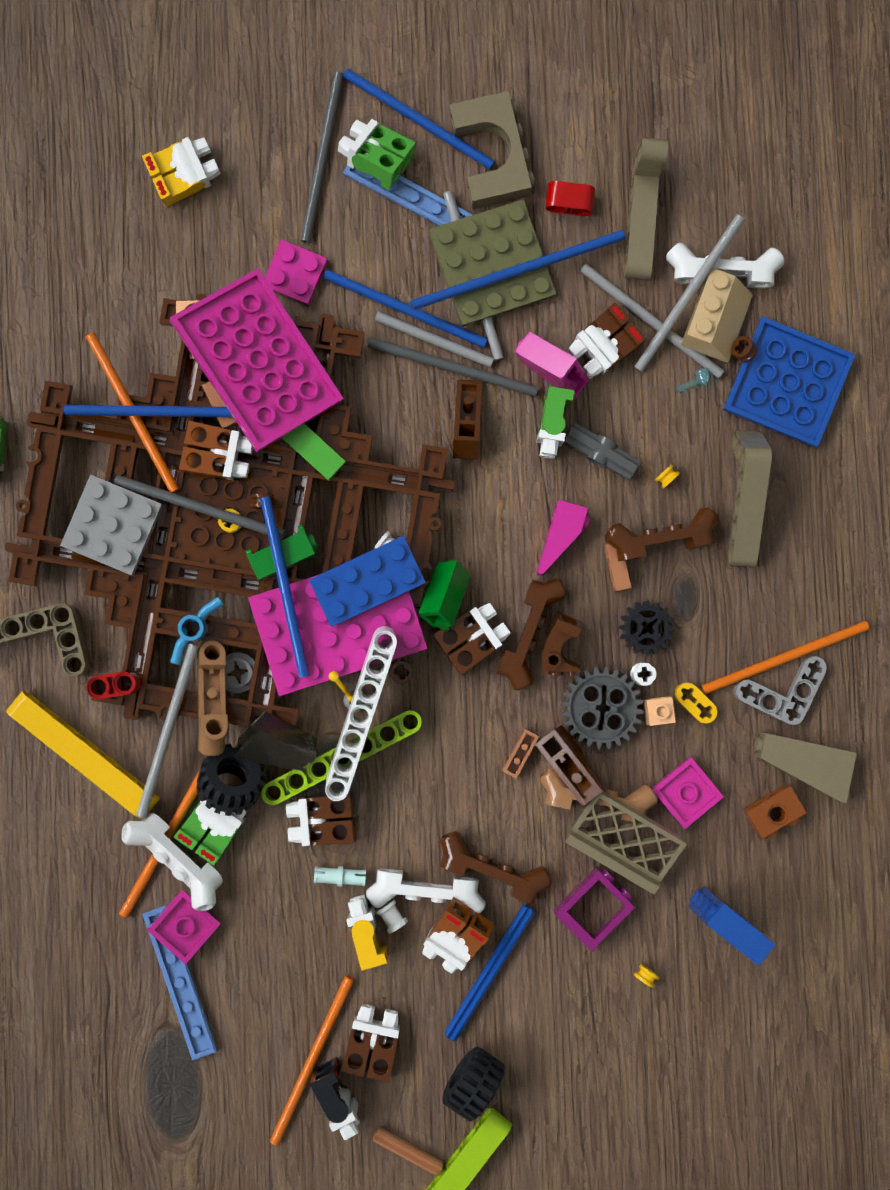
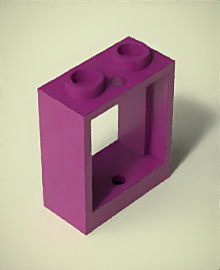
M597 867L553 910L554 914L591 952L635 908L630 902L633 899L630 893L623 887L619 890L613 884L615 878L605 868L601 872ZM600 880L623 906L592 936L568 910Z

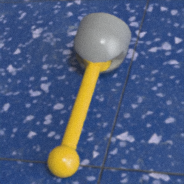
M332 671L329 673V679L333 682L335 681L345 693L343 702L349 710L355 690L349 691L339 679V674L336 671Z

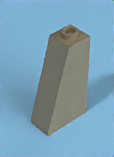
M760 732V737H756L753 748L754 752H756L755 757L836 801L847 803L857 753Z

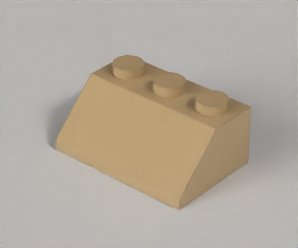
M712 268L702 285L681 346L726 363L729 362L732 354V344L739 335L753 296L736 276Z

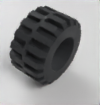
M226 744L225 751L222 754L206 756L201 764L197 778V792H200L199 798L201 802L206 801L205 806L208 809L215 808L214 812L220 814V811L225 812V816H231L232 812L240 815L243 809L246 812L249 811L252 804L255 805L258 801L265 783L266 772H263L264 764L263 762L258 763L260 757L257 754L252 755V750L249 748L246 750L241 749L242 745L237 744L236 747H232L231 744ZM225 773L234 774L244 784L229 786L223 783L218 776Z
M479 1046L474 1047L463 1057L450 1077L443 1093V1104L467 1121L475 1120L483 1113L496 1094L504 1076L505 1064Z

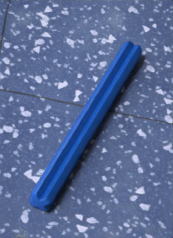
M524 904L446 1028L445 1036L453 1041L458 1039L535 914L534 909Z

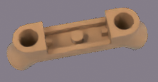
M203 641L199 643L196 655L199 718L198 750L205 756H218L225 751V738L228 728L225 700L226 656L225 649L219 642Z
M550 768L540 776V782L547 791L544 804L570 810L572 800H577V798L554 768ZM649 785L641 786L626 797L619 796L618 791L604 789V792L645 816L646 811L658 802L656 794ZM600 798L595 803L610 807L609 803ZM626 813L618 815L621 820L633 822L631 816Z

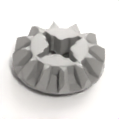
M240 652L231 653L226 656V690L233 693H242L250 689L255 663L253 658ZM236 662L240 669L248 670V672L241 675V684L236 676H228V673L235 671Z

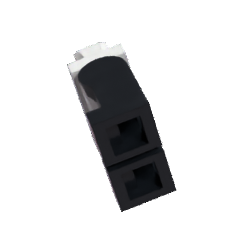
M337 1057L314 1068L310 1086L330 1121L329 1126L332 1132L339 1129L343 1139L347 1140L359 1132L357 1127L360 1124L357 1116L358 1102L355 1097L351 1098L350 1090L342 1084L339 1078L341 1065Z

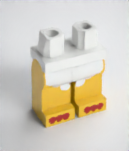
M189 137L182 139V142L174 143L162 151L142 155L159 196L166 207L203 188L212 186L210 180L221 174L214 159L203 164L200 161L201 157L211 153L205 138L191 142Z
M365 894L350 898L348 902L350 913L346 921L348 927L353 926L352 937L361 971L387 964L389 958L387 945L379 946L375 931L377 927L375 907H368Z

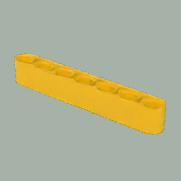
M22 690L6 710L8 715L136 816L145 785L37 698ZM155 793L153 794L148 813L160 799Z

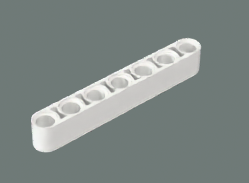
M388 626L379 627L372 636L326 778L325 792L327 797L333 801L343 800L349 792L396 649V634ZM388 634L391 636L392 641L389 645H380L377 642L379 636ZM374 659H380L383 661L384 666L379 670H374L369 664ZM365 684H372L376 687L375 692L372 694H365L361 689ZM360 708L368 712L367 716L362 719L355 717L353 713ZM350 733H356L360 739L357 742L351 743L346 740V736ZM346 757L352 763L347 767L339 765L338 761ZM333 782H341L344 787L336 791L330 785Z

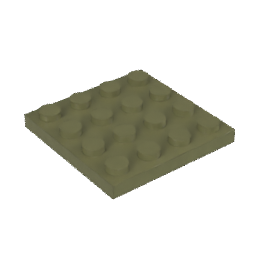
M523 199L431 228L428 231L448 288L543 256ZM545 266L452 297L451 299L461 327L554 297L556 291L548 268Z

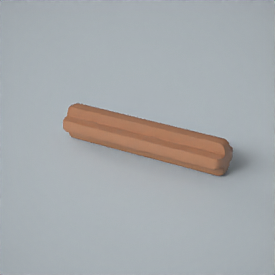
M381 1127L376 1129L372 1139L373 1142L435 1176H439L444 1167L443 1161Z

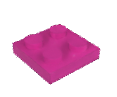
M281 239L265 279L275 293L309 306L328 260L321 255Z
M688 757L651 788L683 829L690 826L724 797L692 757Z
M181 889L146 930L183 963L187 964L221 923L207 911H197L192 908L191 897Z

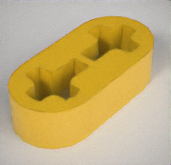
M681 683L677 686L674 693L675 699L695 720L705 724L715 720L717 717L716 706L694 684ZM683 688L686 690L692 689L690 695L695 699L694 702L687 698L682 700L683 693L681 690ZM698 703L702 707H710L708 711L710 714L709 718L705 716L701 718L699 716L701 710L696 706Z

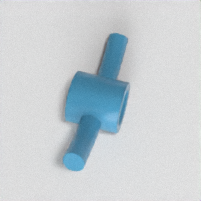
M219 596L204 605L196 615L184 616L179 621L178 632L180 638L175 644L170 660L171 663L180 665L187 644L190 641L202 640L208 632L206 618L224 605ZM190 621L198 622L200 626L197 635L193 637L188 634L186 629Z

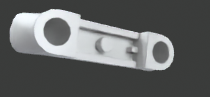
M677 243L666 255V260L675 269L674 282L690 284L708 256L697 258L684 243ZM769 248L755 261H746L744 257H731L730 260L719 258L713 268L736 277L747 278L746 288H770L774 286V274L784 266V256L778 249Z
M148 813L147 817L141 821H128L124 824L121 835L125 845L146 846L158 862L164 863L172 871L176 879L183 881L190 888L192 908L197 911H206L215 906V891L223 882L221 875L208 862L202 868L197 866L164 835L170 828L166 822L156 814Z
M377 869L376 883L366 890V897L375 908L383 907L397 894L406 895L405 899L415 901L421 900V897H428L435 903H446V899L452 900L455 897L473 909L470 918L475 912L481 913L486 905V902L478 893L479 879L454 875L453 885L404 881L402 880L403 870Z

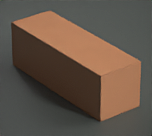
M210 381L202 385L212 407H226ZM217 417L221 427L224 429H230L238 425L233 417Z
M609 544L604 545L614 592L632 588L626 561L618 562L616 549Z
M524 728L502 771L517 779L539 736Z

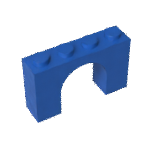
M703 887L701 890L697 889L692 894L689 900L691 903L688 907L706 925L759 966L776 944L706 887Z

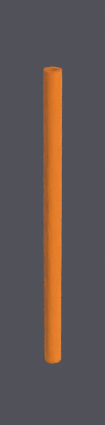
M95 332L88 334L86 339L120 402L125 406H134ZM129 416L169 492H177L180 488L140 416Z
M867 621L852 625L701 685L702 691L705 695L868 631L869 625Z
M199 771L169 823L170 828L164 833L170 840L174 837L198 794L196 787ZM153 853L119 912L125 918L129 917L159 863L154 858Z
M345 975L271 1136L270 1143L279 1146L354 982V979L350 976Z

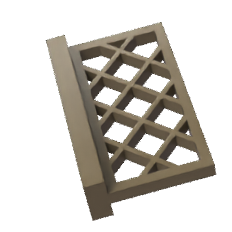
M603 791L588 802L576 822L571 825L567 831L565 843L655 895L660 887V882L687 845V840ZM599 798L609 803V811L597 813L595 803ZM626 813L631 816L632 824L619 826L616 815ZM612 816L615 827L601 829L599 818ZM594 819L597 830L587 831L580 826L583 821ZM650 827L654 830L655 836L641 839L639 828ZM635 829L637 840L623 842L621 831ZM617 832L620 843L609 844L605 842L604 834ZM672 840L678 846L675 850L664 852L661 841ZM657 842L660 853L646 855L643 844ZM639 845L642 856L631 857L627 855L625 848ZM662 859L663 867L659 873L649 867L648 861Z

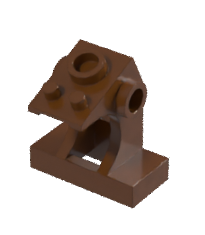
M557 611L542 649L543 671L548 672V675L560 676L563 675V672H568L569 676H575V672H581V665L565 658L561 651L562 645L566 640L572 637H579L582 630L580 620ZM555 655L557 658L552 659L550 656Z

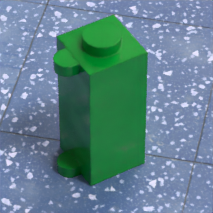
M302 524L297 526L299 533L280 541L286 570L317 556L315 549L319 548L313 534L307 535ZM270 546L254 554L251 549L245 550L259 581L262 582L277 575Z
M455 560L437 562L418 613L431 627H439L443 631H448L450 626L454 624L470 578V574L460 562Z

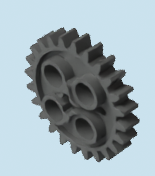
M593 667L592 675L587 670H583L585 678L582 679L576 675L577 684H567L572 689L571 693L563 692L568 701L560 703V705L567 707V711L562 712L561 715L569 717L564 725L573 726L569 732L570 735L579 733L577 737L578 742L586 738L587 747H590L593 741L595 742L596 749H600L602 743H605L607 749H611L612 741L617 746H621L620 738L623 737L629 741L630 738L627 732L636 733L637 731L633 724L642 723V721L636 718V715L644 713L643 710L637 709V705L642 704L644 701L635 697L641 691H632L631 688L635 682L630 681L626 683L627 674L617 677L618 669H614L609 674L608 667H604L602 673H599L597 667ZM605 685L604 705L608 706V711H603V727L599 731L600 711L596 710V705H601V689ZM592 686L596 689L597 696L594 700L588 701L584 697V691ZM614 689H618L622 693L621 701L616 704L610 700V693ZM586 712H591L595 718L594 723L590 726H584L582 723V716ZM611 715H617L620 719L619 726L615 729H610L607 725V720Z

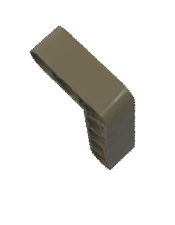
M641 138L634 157L624 269L625 278L646 280L651 278L659 177L667 160L668 140Z
M735 430L732 450L740 467L728 562L730 566L755 567L759 555L772 463V450L762 432Z
M56 604L0 619V645L53 631L64 672L70 676H82L90 671L91 659L80 615L74 606ZM66 608L69 612V618L66 622H63L60 619V612ZM39 615H42L45 623L39 629L35 624V620ZM14 622H17L20 626V630L16 635L11 632V625ZM70 633L75 636L76 640L75 644L71 647L66 643V637ZM75 658H79L82 662L79 671H75L72 667V662Z

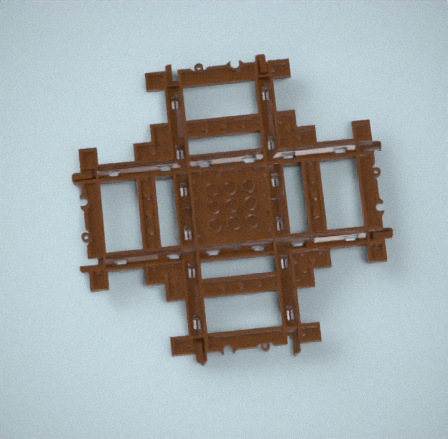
M197 294L195 301H200L207 296L205 294ZM163 299L159 321L161 325L173 327L169 320L171 316L176 314V301L179 300ZM322 314L319 324L304 322L298 316H295L294 323L331 379L336 355L361 359L365 337L364 331L334 327L335 319L330 314ZM183 340L181 342L176 376L150 373L146 397L129 395L134 406L212 407L202 387L203 384L207 383L203 382L204 372L193 355L192 359H190L191 352ZM45 381L40 406L41 413L30 412L27 417V425L36 428L34 444L29 446L28 449L36 451L38 454L34 462L26 461L29 471L24 494L28 501L19 500L16 503V509L19 512L25 513L19 520L17 536L32 539L31 547L5 543V550L13 553L8 582L37 586L41 561L89 569L84 595L108 598L109 603L105 624L130 628L122 672H134L141 680V687L134 694L105 699H94L91 697V700L124 705L123 716L129 720H137L140 715V709L155 711L159 717L163 716V710L166 707H170L175 688L149 684L157 633L180 637L178 632L179 621L184 616L196 615V613L164 608L168 583L248 597L279 588L277 575L258 582L259 580L252 569L245 551L251 549L254 554L269 547L268 535L241 527L237 532L228 533L219 526L217 518L153 498L154 501L164 506L140 561L142 562H139L134 576L67 548L64 549V547L60 546L63 539L46 536L63 438L70 437L111 444L105 481L114 484L117 475L134 479L138 451H147L129 416L111 418L94 415H65L64 405H70L73 386ZM336 404L305 423L346 461L344 466L330 481L322 476L293 448L271 444L257 453L253 448L252 455L239 452L237 461L250 464L248 478L234 477V480L199 474L182 473L179 470L183 447H187L184 441L188 420L197 422L198 417H181L178 430L180 417L140 416L147 430L152 434L151 437L169 470L171 465L173 466L172 476L180 488L175 494L223 510L234 509L241 516L265 523L263 510L251 508V504L254 502L251 499V494H272L274 499L271 502L274 504L273 511L277 528L286 530L283 540L299 533L297 526L302 524L305 529L314 480L338 484L323 573L352 560L364 487L413 495L406 542L420 572L423 569L432 570V566L429 564L433 540L430 529L438 531L441 528L440 519L432 518L438 511L440 494L428 491L430 487L454 492V481L443 479L448 448L423 444L418 469L369 461L373 437L371 435L348 432L352 407ZM158 471L156 487L169 491ZM296 486H297L295 504L293 505L294 496H295V490H296ZM226 522V527L230 528L232 523ZM437 522L438 526L433 527L432 523ZM160 527H162L159 545H157ZM299 564L286 570L289 584L303 580L297 579ZM152 580L149 599H147V598H148L149 587H150V581ZM425 581L426 584L409 591L418 621L419 618L423 619L418 613L422 605L424 587L430 581ZM208 616L205 620L208 625V632L201 641H217L220 644L257 650L248 700L225 696L228 722L233 725L249 727L251 714L260 715L255 741H263L266 736V730L295 735L300 709L275 705L277 688L257 625L255 623ZM190 621L187 624L188 634L191 637L197 635V632L200 630L198 622ZM139 652L136 671H134V670H135V665H136L137 653ZM125 676L122 679V687L127 691L131 688L132 680L130 677ZM99 680L96 684V690L99 694H103L106 690V684L102 680ZM185 690L177 718L179 716L199 719L198 692Z

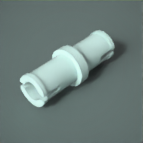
M315 866L314 883L337 884V887H342V884L365 886L366 869L355 870L343 869V866H338V868Z

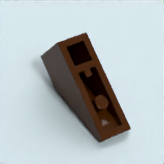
M457 380L453 458L478 460L482 381Z
M562 725L552 730L535 744L582 806L604 791L580 748Z

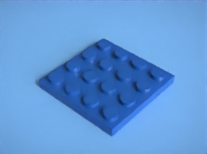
M762 316L751 339L757 345V354L751 361L742 362L723 411L816 449L820 444L856 354Z

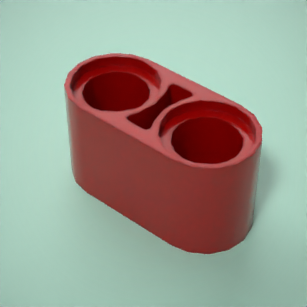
M551 181L548 183L545 209L559 214L590 216L593 212L595 188L587 184Z
M134 672L98 675L88 680L86 690L88 695L94 699L131 695L140 689L141 680ZM125 676L130 677L132 680V686L128 691L121 685L122 679ZM99 680L104 681L106 684V690L103 694H99L96 690V684Z

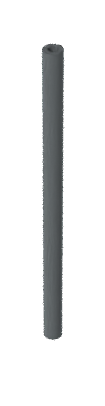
M335 71L333 74L300 240L307 244L311 241L344 76L339 71Z
M370 337L368 347L535 397L538 391V387L385 341Z
M121 475L115 477V485L268 535L265 523ZM277 528L279 539L283 540L286 530Z

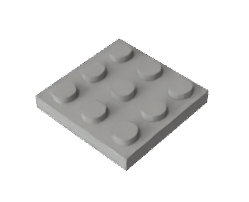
M90 474L60 546L134 576L164 505Z

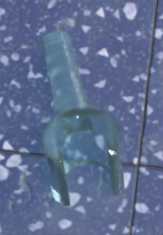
M708 369L696 370L694 372L696 379L676 387L677 392L680 393L692 386L707 384L710 378Z

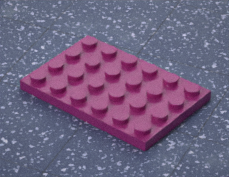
M258 268L170 317L169 321L256 453L344 399Z
M313 576L290 584L309 676L299 678L280 588L248 597L279 696L329 681V673L332 671H336L339 677L362 670L375 630L382 626L392 628L396 634L397 645L392 660L427 649L409 591L334 627H330L310 584L309 579L316 577ZM383 634L377 639V642L383 646L389 645L392 641L391 636L388 634ZM374 659L370 662L369 666L382 664L383 661Z

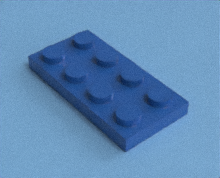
M404 536L309 579L330 627H334L426 584Z

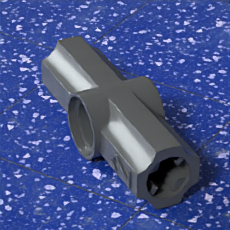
M577 423L574 424L564 443L586 455V458L601 468H608L628 481L641 462L619 449L618 445L609 438L602 435L597 436Z

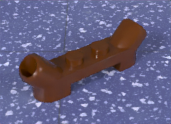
M700 508L687 528H682V524L666 527V532L658 533V528L642 531L643 536H637L622 524L616 523L605 534V542L616 549L618 562L647 556L645 546L683 539L686 549L715 544L713 530L719 522V516L710 508Z
M555 578L546 583L532 579L523 603L532 606L515 653L508 650L504 651L496 673L507 677L512 688L516 691L524 689L534 682L525 661V656L527 653L532 654L536 644L533 635L536 629L541 630L546 616L541 615L543 609L566 597L565 588L559 579Z
M457 831L442 836L439 841L444 852L439 866L463 877L467 867L512 885L511 897L529 904L535 903L540 891L551 887V879L546 868L543 866L524 874L514 872V867L502 862L498 866L491 863V858L481 853H477L476 856L469 854L461 834Z

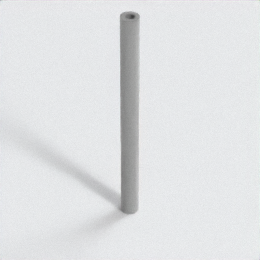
M378 311L375 317V321L487 367L491 368L494 358L382 312Z

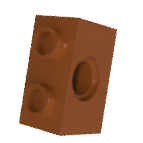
M787 784L780 786L741 809L755 834L762 839L765 837L766 839L775 837L780 833V828L785 825L793 826L802 820L801 816L807 813L793 788ZM779 807L780 816L772 820L770 818L771 809Z

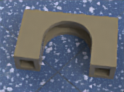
M509 91L450 104L449 114L456 137L478 132H492L506 142L510 153L509 158L500 168L467 177V189L472 209L530 196L531 189L535 186L532 171L527 170L526 163L529 162L528 151L526 147L522 148L520 139L523 138L521 124H516L514 115L517 114L515 99L510 100Z

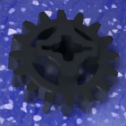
M649 600L644 601L643 607H641L639 602L634 603L635 610L627 607L626 611L629 615L621 616L620 619L625 623L618 626V629L624 630L625 633L620 636V639L628 640L625 647L629 648L633 645V653L635 654L642 649L644 656H648L650 649L654 654H658L659 646L666 649L667 646L664 641L673 639L668 635V632L675 630V627L668 624V622L673 620V617H665L668 609L658 610V602L650 607ZM649 611L654 614L647 618L643 617L639 612ZM631 620L634 623V633L632 635L630 633ZM652 622L651 626L649 627L651 633L647 632L640 634L643 630V626L641 624H647ZM662 622L663 626L662 634L658 632V624ZM643 638H647L651 642H653V644L642 645L638 642L641 641Z

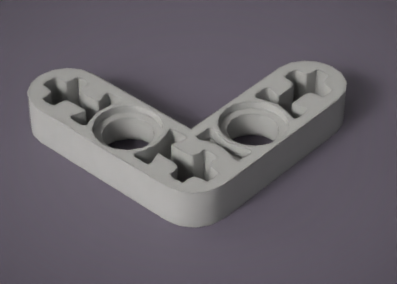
M817 656L804 659L786 697L751 680L737 682L734 686V695L739 701L786 724L797 725L803 721L827 669L826 663ZM816 661V667L819 668V671L813 672L810 679H815L814 683L810 680L802 679L803 675L809 676L811 672L808 664H814ZM801 683H805L809 687V694L805 698L799 697L796 692L797 686ZM749 684V690L759 694L756 704L753 703L756 699L755 697L746 695L745 698L742 697L741 687H746ZM772 695L775 698L776 704L774 708L768 710L764 708L762 701L765 696ZM794 698L796 701L804 702L803 707L797 704L795 708V713L798 714L797 718L792 717L789 720V714L786 711L787 709H793L796 704L791 702V699Z

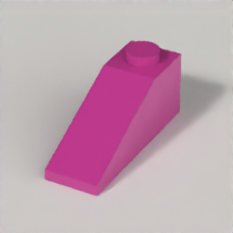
M562 500L557 501L536 575L541 576L579 536L582 529L587 530L591 517L587 515L588 508Z

